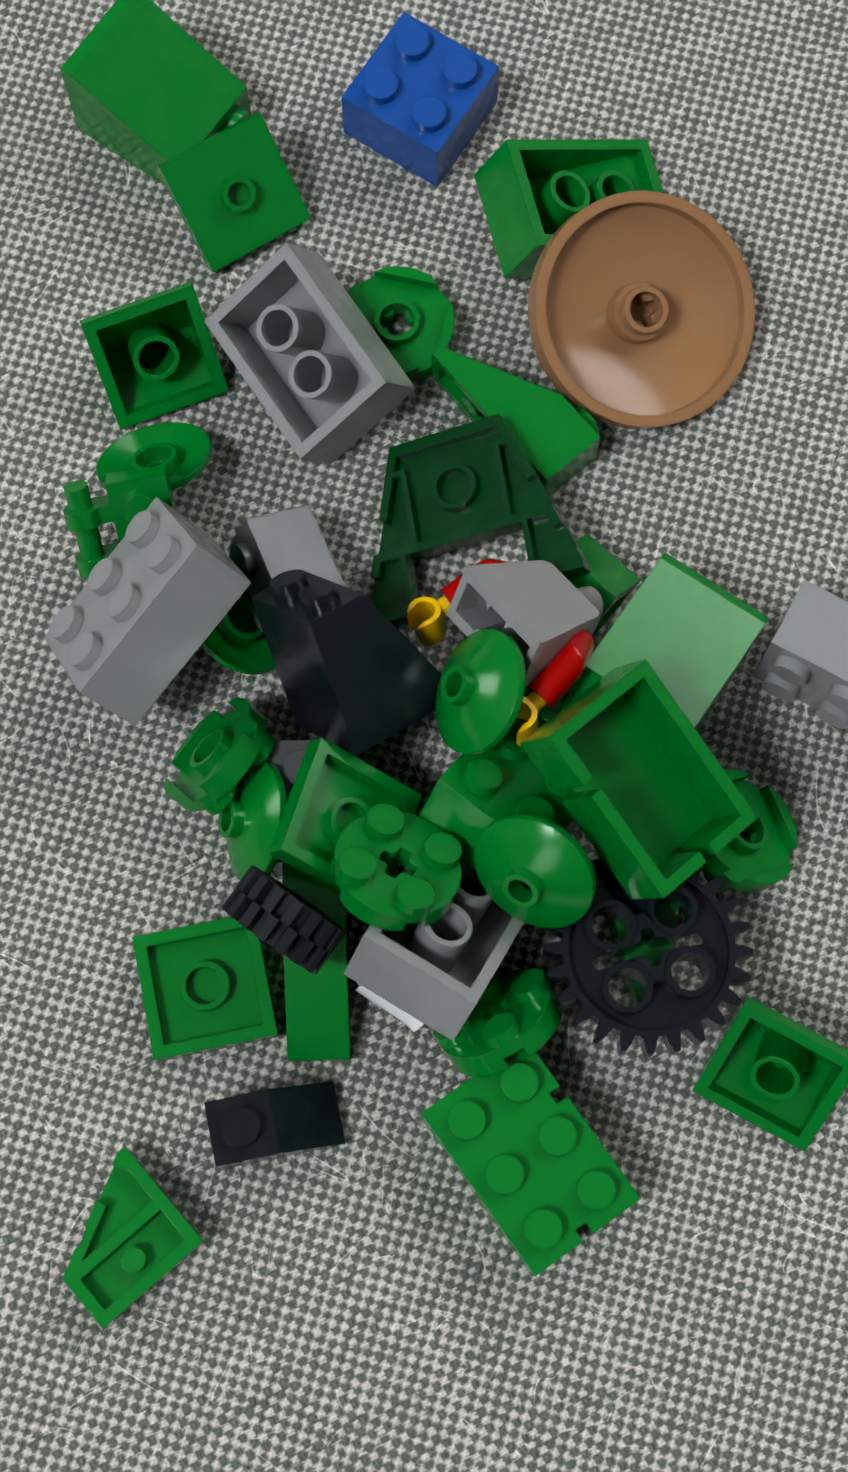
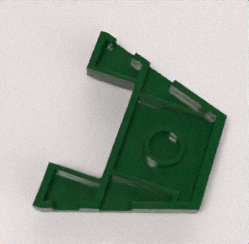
M500 414L389 448L379 521L383 523L379 554L373 556L370 577L375 580L372 603L395 627L409 624L407 609L414 599L419 598L414 567L415 561L523 530L528 561L545 560L550 562L567 579L591 573L588 560L509 424Z

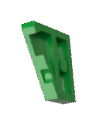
M126 1146L118 1151L112 1163L114 1164L112 1172L99 1201H96L86 1223L84 1236L79 1247L74 1250L62 1278L102 1329L109 1327L205 1242L193 1225Z

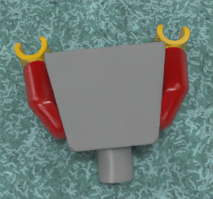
M484 559L476 565L466 566L462 575L441 589L444 595L438 600L431 597L414 599L407 609V619L411 630L418 628L419 642L423 646H432L443 640L446 635L445 616H448L467 637L482 629H495L508 634L516 641L525 663V689L529 688L531 691L527 697H523L522 705L516 718L527 721L522 724L516 734L517 745L521 746L520 743L538 729V712L545 705L552 708L582 675L595 648L592 635L602 616L603 600L597 589L592 586L576 588L552 563L545 560L505 562L496 559Z

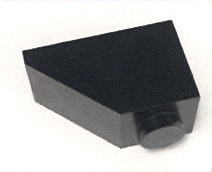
M334 1081L265 1089L204 1102L215 1166L222 1170L346 1144Z

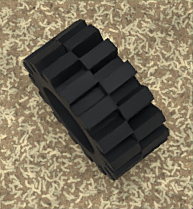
M253 865L250 866L222 906V909L245 929L254 933L256 937L268 943L280 954L287 956L292 962L299 966L301 965L304 969L316 975L346 934L344 928L335 923L329 916Z

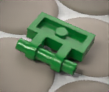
M166 464L106 473L105 486L108 494L106 496L91 498L87 482L82 480L72 481L64 486L68 505L64 507L63 513L68 530L75 532L80 552L76 555L75 559L82 578L88 581L89 574L100 560L108 558L124 538L126 529L133 517L139 512L146 510L156 496L176 510ZM114 522L119 543L102 545L98 526L103 523Z

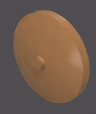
M646 190L627 191L602 198L581 209L567 219L548 240L535 265L530 282L528 321L532 343L544 372L557 390L572 405L583 407L596 420L612 426L627 429H652L676 424L698 415L713 405L730 388L743 368L752 343L755 327V299L751 278L739 249L729 234L712 216L687 200L671 194Z

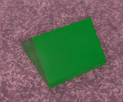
M191 281L80 320L120 430L229 391Z
M747 996L735 1010H732L692 1091L805 1152L848 1086V1049Z

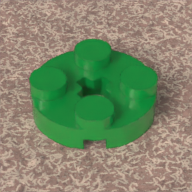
M403 266L385 267L375 271V277L365 280L360 286L358 281L348 290L349 296L407 377L413 381L428 379L431 376L432 352L440 346L450 350L454 337V309L450 300L447 301L446 296L439 290V284L430 275L417 269ZM395 314L405 315V324L412 328L408 332H402L401 335H391L387 328L381 327L382 321H392Z
M235 698L228 701L236 709L224 717L215 710L212 711L191 731L176 752L171 764L180 771L176 777L175 784L166 778L164 789L166 794L185 810L196 812L205 809L211 815L219 814L234 798L236 793L235 785L245 775L250 766H258L271 753L275 745V738L267 732V718L244 698Z
M728 769L725 772L758 818L745 829L748 835L745 839L738 835L717 854L702 855L707 861L702 866L707 882L717 877L723 880L718 891L726 892L730 889H735L743 893H755L772 886L790 873L793 864L788 865L790 861V851L797 848V830L789 809L777 792L768 785L759 789L753 783L746 781L745 779L751 776L747 772Z
M378 804L372 806L366 816L351 822L340 834L330 864L331 878L335 876V882L340 888L338 897L344 907L361 921L388 931H404L407 923H419L426 920L425 927L440 920L448 912L455 899L462 876L460 865L462 849L461 844L454 836L443 832L430 821L411 813L402 812L391 804ZM386 862L402 864L410 871L411 875L402 872L397 878L386 874L388 866Z
M519 969L499 975L495 972L454 1041L434 1029L433 1035L460 1073L469 1076L492 1075L508 1069L509 1066L504 1058L515 1054L521 1048H523L528 1057L538 1051L557 1029L562 1017V1007L557 1006L555 990L551 983L547 982L546 975L541 969Z

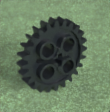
M597 859L593 863L596 875V895L591 907L581 919L571 925L561 928H546L551 934L561 938V941L547 944L543 949V956L560 960V965L547 973V982H565L567 989L557 998V1006H567L576 1002L580 1010L574 1017L571 1025L577 1028L591 1019L597 1024L593 1042L595 1044L600 1043L609 1032L616 1034L617 1053L621 1055L626 1052L633 1040H640L644 1058H650L654 1054L657 1040H663L671 1056L676 1055L681 1051L680 1034L683 1033L694 1045H700L706 1040L701 1022L703 1021L716 1030L721 1029L726 1024V1021L717 1006L735 1010L742 1000L729 986H744L751 978L750 974L735 967L736 962L747 960L753 955V948L735 944V938H738L750 927L749 923L743 921L730 922L728 915L739 903L738 899L730 898L719 902L714 895L720 888L723 880L717 877L703 885L698 881L701 867L665 898L631 899L610 869L601 860ZM661 900L675 902L684 913V925L678 928L663 926L654 915V904ZM600 915H609L616 918L624 929L623 940L617 943H605L599 940L592 930V920ZM691 935H699L702 939V943L697 946L675 947L661 952L653 966H650L645 956L631 958L601 970L595 969L592 965L595 959L621 957L633 953L641 939H645L649 948L665 946ZM677 961H688L698 967L702 974L701 988L686 990L678 986L672 977V964ZM617 976L632 978L641 989L640 1003L634 1006L618 1004L609 992L610 980Z

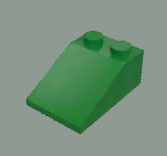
M507 139L474 174L504 278L532 277L535 265L548 240L567 219L586 206L610 195L627 191L646 190L664 193L647 139Z

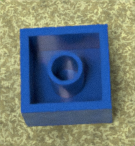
M403 12L341 97L344 133L438 187L497 104L499 66Z

